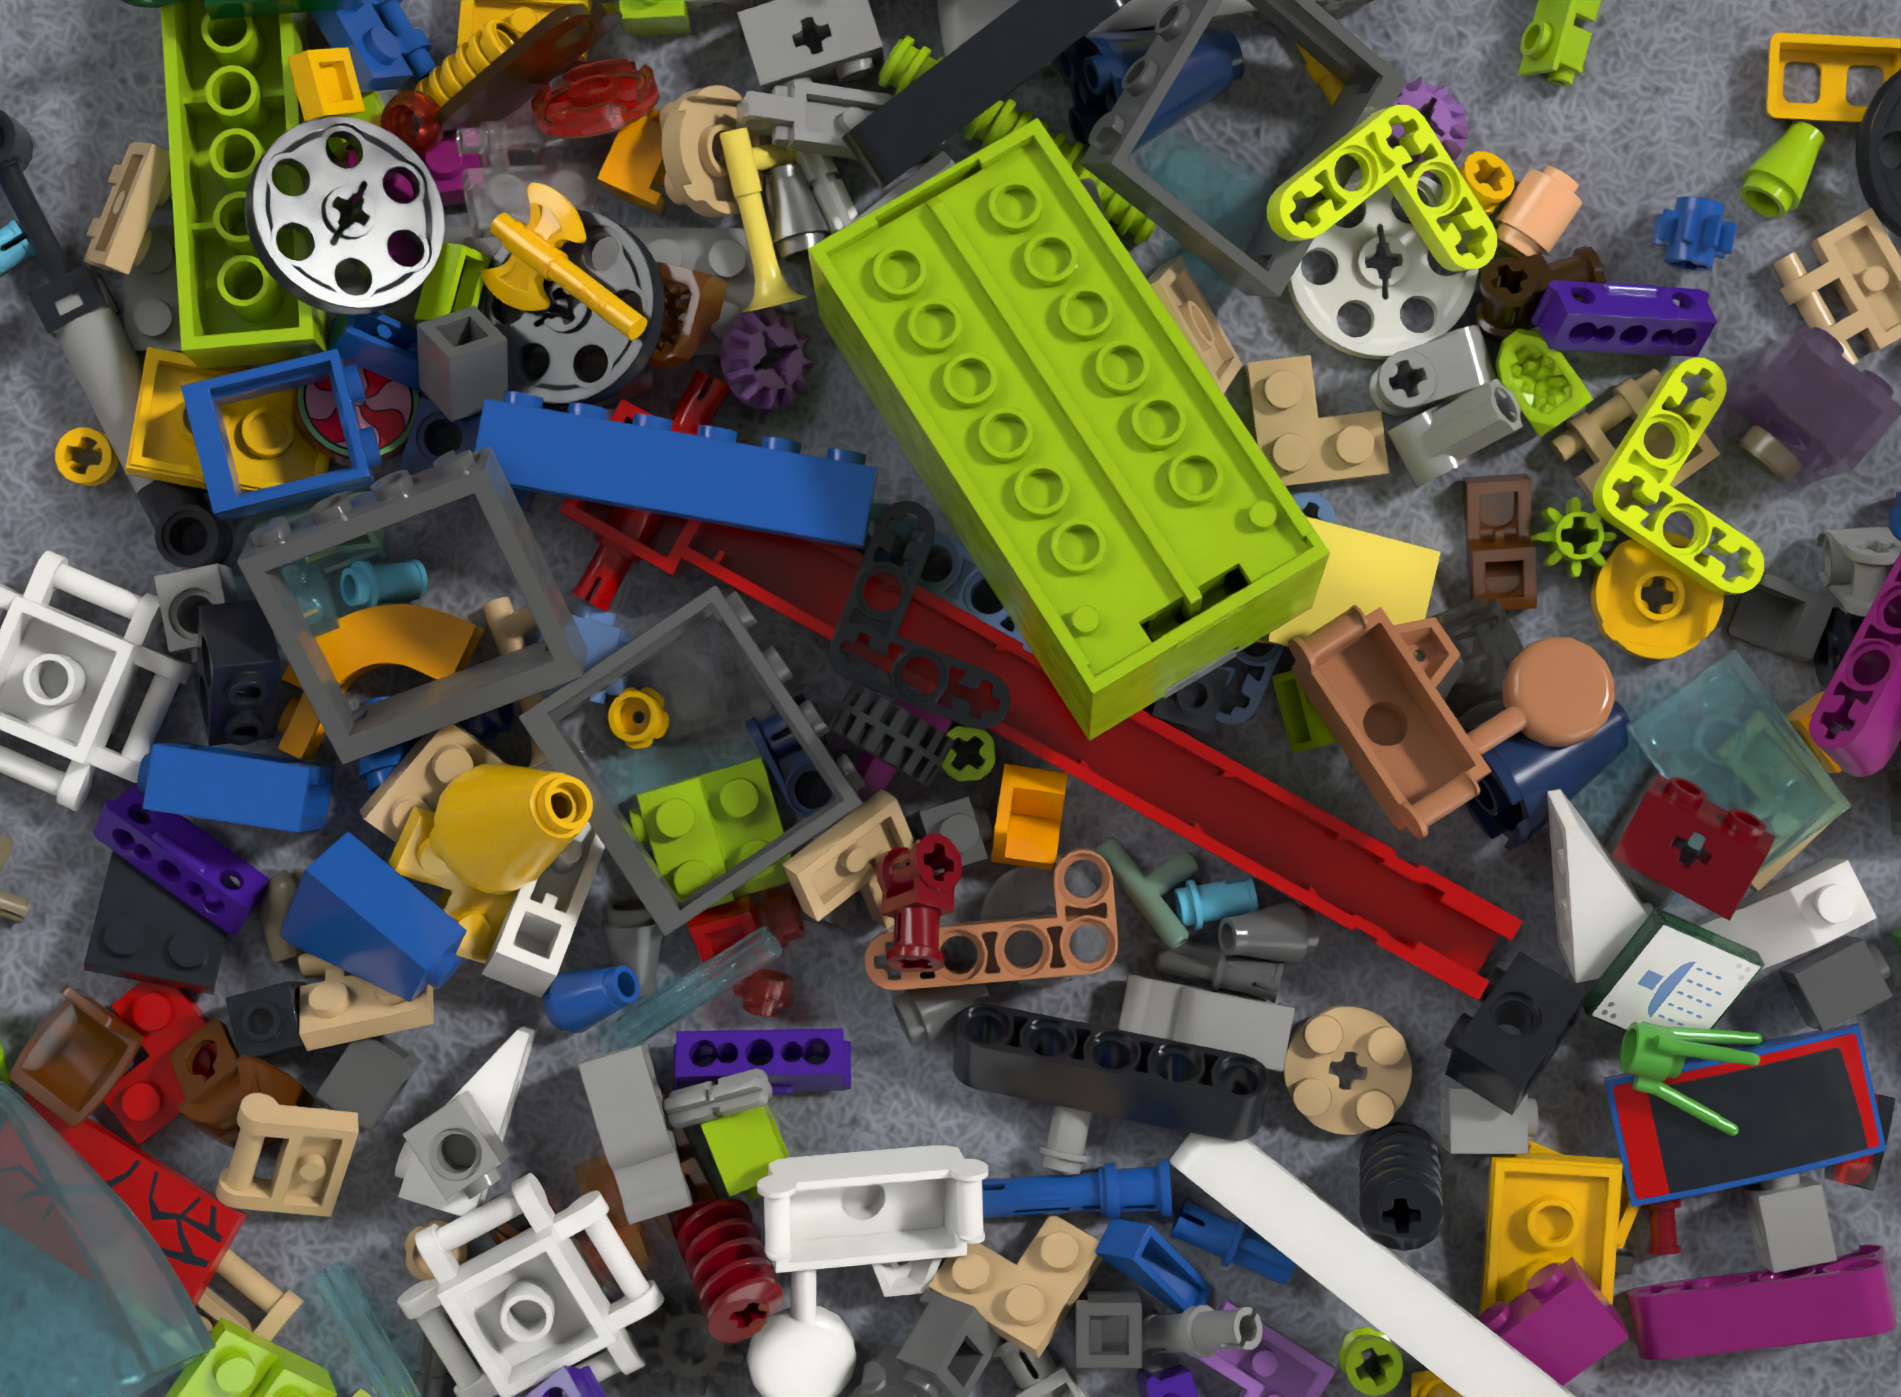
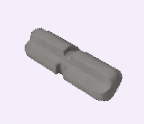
M755 1068L719 1078L717 1085L712 1081L674 1090L669 1094V1098L664 1100L663 1106L665 1113L668 1115L670 1125L681 1129L718 1119L717 1113L719 1112L723 1116H729L763 1107L767 1104L768 1099L772 1097L773 1091L771 1084L768 1082L766 1072Z

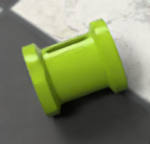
M963 725L954 727L945 734L953 740L958 737L965 742L975 736L983 743L978 753L984 759V762L978 769L971 765H966L961 771L956 769L951 764L956 756L955 751L951 748L941 765L949 776L958 781L970 782L982 779L991 771L995 763L996 751L994 740L987 731Z
M1367 1326L1355 1328L1345 1335L1342 1347L1338 1351V1359L1341 1369L1353 1387L1363 1394L1372 1396L1386 1394L1394 1389L1402 1378L1404 1365L1401 1354L1390 1339L1381 1331H1375ZM1369 1348H1372L1379 1356L1377 1358L1379 1369L1374 1373H1368L1361 1366L1364 1363L1361 1353Z

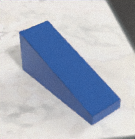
M1113 1219L1110 1221L1095 1250L1096 1254L1177 1314L1183 1313L1190 1306L1206 1305L1213 1291L1212 1286L1150 1224Z

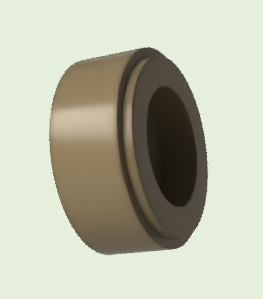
M1753 425L1738 441V447L1741 452L1770 478L1780 484H1787L1803 467L1802 463L1787 447L1757 425Z

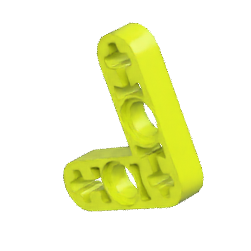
M1394 105L1371 114L1280 185L1270 196L1267 204V220L1271 229L1280 238L1287 241H1302L1323 234L1378 189L1387 184L1431 254L1443 268L1452 272L1479 269L1490 262L1497 248V233L1489 217L1424 116L1417 109L1409 105ZM1401 124L1405 133L1399 138L1400 146L1391 148L1386 138L1392 133L1391 126ZM1342 155L1353 157L1361 169L1360 183L1353 191L1343 189L1335 178L1334 168ZM1423 155V161L1416 162L1405 170L1402 169L1403 164L1413 161L1410 156ZM1425 171L1434 173L1440 179L1443 186L1441 200L1435 207L1425 205L1417 193L1419 178ZM1318 192L1326 198V200L1317 201L1305 211L1304 218L1306 221L1297 223L1292 221L1289 214L1296 208L1294 201L1312 197ZM1455 208H1457V214H1453L1447 217L1450 222L1443 224L1437 223L1436 220L1438 217L1445 216L1453 212ZM1469 230L1473 237L1467 244L1469 252L1459 254L1455 247L1461 240L1459 232Z
M1691 358L1672 366L1664 374L1597 479L1593 489V503L1597 513L1604 520L1708 590L1719 595H1735L1753 589L1760 582L1764 572V557L1760 548L1745 535L1670 486L1722 404L1727 392L1726 378L1722 369L1715 362L1706 358ZM1697 374L1702 378L1699 389L1706 394L1705 398L1700 397L1686 404L1680 415L1662 409L1663 404L1667 409L1679 406L1688 388L1681 382L1682 378L1687 379ZM1684 419H1689L1691 424L1689 425ZM1651 424L1666 426L1675 438L1674 450L1667 459H1657L1646 450L1644 435ZM1631 480L1635 484L1632 489V496L1645 506L1656 504L1658 498L1663 501V504L1657 507L1649 516L1645 527L1641 525V521L1649 513L1637 505H1629L1619 509L1616 506L1619 494L1612 489L1614 484L1620 485ZM1673 512L1686 515L1693 525V538L1685 548L1671 546L1663 535L1664 521ZM1711 534H1713L1715 536V540L1708 544ZM1705 547L1722 556L1737 552L1740 557L1736 565L1744 572L1742 577L1735 576L1725 580L1722 575L1726 567L1721 561L1712 555L1699 557L1697 563L1694 557Z

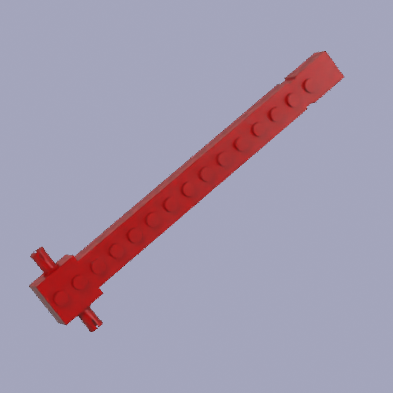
M695 369L692 380L669 419L673 421L671 429L673 432L697 436L698 426H709L725 397L731 392L729 386L716 378L712 382L710 375L699 369ZM711 382H712V385L710 386V388H709L707 394L705 395L704 399L701 401V399L703 398V396H704L706 390L708 389L709 385H710ZM621 399L610 421L632 424L634 414H651ZM570 498L565 499L559 510L564 516L598 534L595 540L600 542V545L571 593L588 602L591 599L590 604L605 612H608L609 605L633 562L640 564L643 559L677 579H680L687 564L690 563L831 642L864 558L863 554L849 547ZM880 573L868 579L863 593L865 601L870 607L875 610L886 611L898 604L901 599L902 588L897 578L890 574ZM601 581V583H600V585H599L597 591L595 592L594 596L592 597V595H593V593H594L596 587L598 586L599 582ZM917 585L898 636L990 671L1002 678L1010 693L1009 711L1000 723L992 728H987L988 730L1058 769L1067 772L1076 779L1337 924L1352 931L1354 928L1367 934L1366 940L1479 1001L1489 983V980L1478 975L1499 935L1512 941L1522 920L1419 863L1406 862L1395 856L1397 851L1144 710H1140L1089 741L1034 654L1023 649V643ZM860 634L855 643L845 641L841 648L862 660L882 668L889 675H891L893 663L904 650L899 646L890 644L889 655L885 657L873 652L869 648L871 638ZM921 657L911 659L905 664L901 672L902 682L925 695L936 688L940 677L936 665L929 659ZM950 668L948 688L938 700L939 702L952 708V696L965 700L971 704L968 715L976 719H981L986 710L997 712L1000 701L991 696L992 684L981 681L977 690L965 688L957 684L965 673L956 668Z

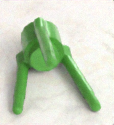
M1645 1021L1642 1023L1633 1022L1626 1030L1622 1041L1619 1057L1620 1069L1624 1073L1635 1075L1633 1080L1634 1090L1654 1094L1711 1127H1715L1727 1135L1735 1136L1739 1131L1736 1124L1662 1083V1081L1666 1077L1677 1078L1680 1075L1686 1056L1731 1064L1756 1066L1760 1062V1057L1756 1053L1700 1043L1759 1045L1762 1042V1036L1754 1032L1667 1027Z

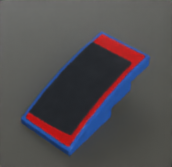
M1855 1023L1833 1027L1825 1032L1817 1030L1763 1040L1759 1045L1730 1047L1734 1050L1758 1054L1760 1062L1756 1066L1731 1064L1694 1057L1685 1058L1680 1075L1677 1078L1666 1077L1662 1083L1736 1124L1739 1131L1735 1136L1727 1135L1717 1128L1711 1127L1654 1094L1634 1090L1633 1080L1635 1075L1623 1073L1604 1077L1631 1207L1762 1182L1886 1151L1860 1025Z

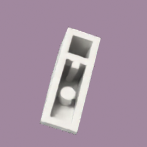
M1560 789L1547 791L1559 948L1576 983L1624 974L1659 931L1654 908L1650 902L1641 903L1630 879L1613 857H1611L1610 853Z
M589 822L536 880L517 889L492 945L482 975L540 998L556 978L605 848Z
M1825 858L1742 899L1730 921L1714 913L1679 930V932L1760 966L1758 970L1760 971L1818 948L1877 917L1849 861Z
M529 1025L519 1028L448 1102L450 1103L466 1091H469L502 1143L538 1029ZM451 1134L448 1136L445 1149L449 1159L459 1166L473 1165L476 1158V1149L473 1142L461 1134ZM405 1141L395 1169V1177L404 1179L398 1197L458 1216H463L484 1205L489 1188L470 1200L463 1190L445 1200L408 1142Z

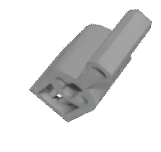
M1128 974L1117 1029L1244 1054L1257 1059L1266 1069L1283 1072L1295 1010L1290 1004L1277 1001L1273 1003L1266 999L1219 990L1216 993L1211 992L1212 989L1177 984Z
M646 1041L584 1060L578 1064L608 1163L614 1172L629 1225L691 1206L693 1203L676 1151L673 1129L668 1115L664 1111V1099Z

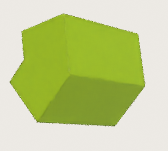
M443 242L438 260L428 277L424 280L414 319L422 323L450 314L464 262L466 264L453 312L472 306L478 307L484 284L481 278V271L488 269L491 256L461 244Z
M1293 670L1271 676L1291 752H1300L1337 742L1301 688Z

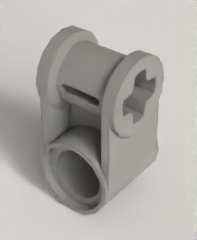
M1472 325L1448 332L1424 344L1398 351L1389 356L1372 374L1368 389L1369 397L1376 409L1381 410L1385 415L1400 417L1443 403L1445 405L1450 404L1461 395L1484 383L1495 380L1497 377L1479 325ZM1397 374L1401 379L1412 378L1415 383V387L1407 395L1403 389L1392 390L1389 381Z
M1887 526L1821 530L1816 539V548L1823 547L1824 572H1818L1819 581L1822 586L1827 587L1843 604L1844 610L1854 615L1866 617L1901 553V541L1892 534Z

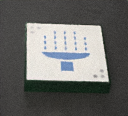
M1655 908L1587 993L1583 1008L1587 1016L1625 1032L1631 1023H1642L1643 1021L1667 1027L1713 1029L1765 964L1757 951L1659 908Z

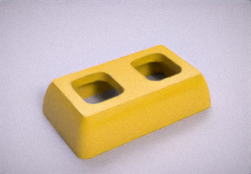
M1775 33L1771 37L1768 47L1766 114L1772 119L1861 123L1867 107L1853 106L1847 102V71L1851 66L1878 67L1883 72L1884 83L1901 69V39ZM1787 63H1813L1819 67L1820 92L1816 103H1791L1784 99L1783 78L1784 67Z

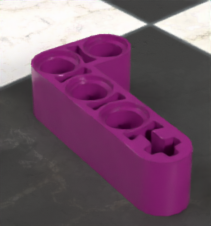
M1901 553L1814 710L1809 723L1810 736L1813 741L1843 771L1851 776L1864 777L1882 769L1890 760L1901 740Z
M1873 1244L1860 1245V1252L1837 1256L1836 1261L1777 1273L1767 1269L1669 1281L1631 1289L1627 1292L1639 1356L1645 1360H1665L1867 1337L1891 1331L1896 1327V1307L1884 1247Z

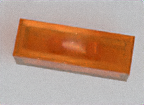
M605 1153L577 1162L573 1168L582 1194L585 1195L596 1190L600 1191L610 1208L606 1215L640 1271L651 1268L654 1259L641 1222L629 1225L616 1178Z

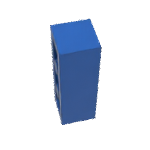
M379 312L365 315L337 314L331 321L327 351L338 349L344 360L425 394L419 388L417 329Z

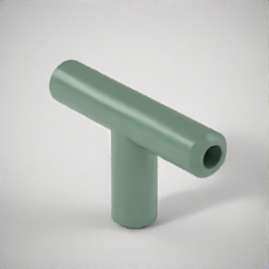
M1108 838L1097 847L1096 853L1100 854L1108 863L1112 875L1169 949H1176L1188 939L1189 932L1161 896L1198 872L1199 865L1196 858L1190 852L1182 851L1145 876L1116 838Z

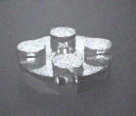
M1017 866L1006 871L989 889L982 905L981 921L1027 917L1031 910L1041 913L1045 910L1046 906L1055 908L1054 868L1046 870ZM1068 866L1064 873V884L1069 892L1078 896H1086L1096 890V886L1089 878L1076 868ZM1084 925L1077 928L1070 937L1069 947L1071 952L1083 960L1097 958L1102 953L1106 942L1105 933L1095 925ZM1020 930L1014 932L1005 943L1004 950L1006 956L1017 965L1025 966L1032 964L1039 958L1042 952L1041 940L1039 942L1029 936L1031 931ZM1083 975L1014 981L1028 987L1043 988L1060 986Z

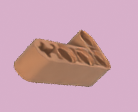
M1077 848L1070 850L1059 858L1054 867L1053 887L1056 914L940 924L939 950L942 944L953 936H965L975 944L978 958L969 969L962 971L952 970L944 963L942 969L934 971L935 974L923 975L921 972L901 971V975H891L888 965L878 964L877 956L884 954L887 950L888 942L893 941L894 928L880 932L870 942L864 959L867 975L874 984L883 989L906 990L1085 975L1103 971L1112 964L1118 949L1114 886L1110 866L1100 854L1091 849ZM1081 859L1095 863L1101 874L1098 888L1086 896L1074 895L1068 891L1064 884V873L1068 866L1074 861ZM1084 925H1095L1102 929L1106 936V947L1101 955L1095 959L1083 960L1071 952L1069 947L1070 937L1077 928ZM1020 930L1031 931L1042 942V952L1039 958L1032 964L1025 966L1017 965L1010 961L1004 950L1008 937Z

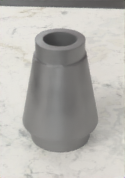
M787 164L772 168L763 175L766 183L767 222L774 251L777 252L779 263L782 264L809 260L808 248L827 238L831 232L806 178L802 174L801 166L799 164Z

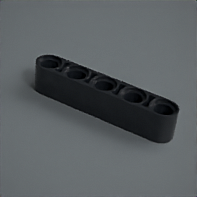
M1019 0L857 124L842 137V140L879 190H882L1131 0Z
M993 1004L969 1006L959 1014L956 1021L953 1072L956 1078L968 1087L1225 1140L1241 1141L1251 1138L1258 1132L1261 1126L1270 1081L1269 1073L1265 1066L1253 1057Z

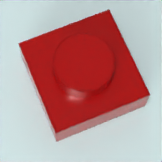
M749 896L708 908L688 921V930L708 975L769 959V942Z

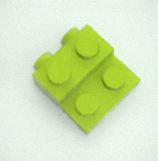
M761 756L642 790L636 795L639 807L629 810L634 833L642 845L651 843L657 867L680 902L785 833L768 770ZM792 852L711 907L735 901L736 897L790 882L782 864L793 857Z
M220 1318L165 1397H336L337 1393L327 1369L232 1322Z

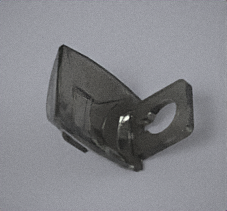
M1480 597L1432 616L1436 617L1461 654L1460 657L1464 660V667L1445 699V703L1462 728L1467 729L1486 722L1505 710L1502 681L1510 662L1524 648L1510 620L1496 599L1486 602L1484 597ZM1420 653L1421 661H1423L1424 656Z

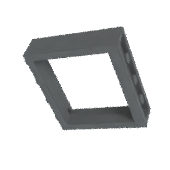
M1178 0L1168 6L1159 17L1155 25L1157 36L1145 56L1136 60L1127 70L1122 80V88L1124 89L1111 112L1102 116L1092 128L1088 139L1091 145L1079 164L1245 295L1280 297L1314 238L1302 241L1282 239L1271 229L1266 217L1244 253L1127 160L1222 0ZM1247 0L1345 84L1291 174V178L1371 114L1383 108L1393 106L1407 80L1314 0ZM1342 155L1334 168L1336 181L1343 189L1358 165V162L1348 155ZM1318 192L1312 197L1294 201L1296 208L1289 214L1294 223L1306 221L1304 218L1305 211L1317 201L1326 200V198Z
M491 445L472 453L470 450H467L457 455L454 450H451L437 458L433 462L434 467L411 476L407 470L390 473L377 480L371 486L372 490L350 499L346 493L332 495L315 504L310 509V514L289 522L284 516L270 519L268 526L249 533L250 537H248L237 563L342 764L578 679L584 675L588 649ZM475 494L544 640L352 711L279 567L468 495Z
M716 585L584 672L583 677L571 681L519 716V719L553 770L581 780L589 789L593 801L592 813L588 820L589 824L664 936L671 934L862 805L863 801L857 794V791L866 786L865 781L846 753L834 759L820 739L830 732V729L811 701L807 699L798 705L784 685L794 676L774 646L771 645L761 651L749 633L748 629L758 622L740 595L735 591L725 597ZM715 617L836 798L680 902L559 720Z

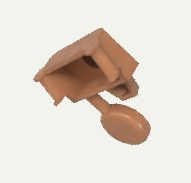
M1353 605L1347 611L1305 638L1301 639L1298 636H1294L1288 642L1292 655L1296 660L1291 668L1301 688L1386 816L1399 831L1407 827L1418 839H1423L1428 835L1427 827L1480 794L1478 782L1491 772V769L1481 755L1519 731L1527 738L1550 747H1570L1591 738L1607 722L1615 702L1612 674L1606 661L1591 646L1571 637H1547L1529 644L1510 662L1502 681L1503 704L1506 709L1466 734L1436 689L1461 655L1436 617L1393 625L1381 607L1365 616L1358 606ZM1414 652L1422 653L1424 660L1418 662L1413 655Z

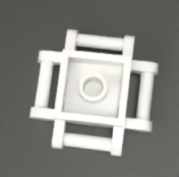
M48 550L39 559L24 595L0 584V616L3 609L8 611L0 629V730L69 758L71 762L67 771L63 772L0 745V773L57 796V804L73 811H78L90 792L93 781L92 777L96 767L137 783L141 761L144 755H149L179 683H187L193 666L148 647L153 634L158 630L163 621L158 596L149 592L143 597L68 566V559ZM60 589L131 619L125 636H120L49 606L53 593ZM140 666L154 672L155 675L124 748L119 753L105 746L110 734L115 733L138 679L136 674Z
M528 1173L511 1183L512 1190L442 1227L432 1224L415 1234L418 1250L435 1279L425 1280L410 1287L398 1298L397 1303L407 1319L415 1318L456 1382L453 1391L457 1397H493L497 1394L500 1397H525L539 1386L537 1383L550 1377L562 1366H571L605 1347L607 1348L606 1350L574 1367L581 1369L585 1366H590L598 1382H601L620 1371L628 1375L645 1366L644 1354L638 1341L625 1327L655 1311L665 1298L655 1281H646L606 1215L610 1208L600 1191H592L581 1196L568 1208L555 1214L548 1203L542 1185L532 1173ZM524 1213L532 1226L531 1228L459 1265L452 1254L454 1249ZM582 1230H585L625 1295L612 1304L609 1303L602 1291L603 1283L573 1236ZM440 1305H443L444 1309L446 1310L449 1317L455 1324L456 1328L460 1332L461 1336L465 1340L466 1344L472 1351L473 1355L477 1359L482 1369L477 1368L471 1356L465 1349L464 1345L462 1344L454 1329L452 1328L447 1318L443 1314L442 1310L440 1309Z

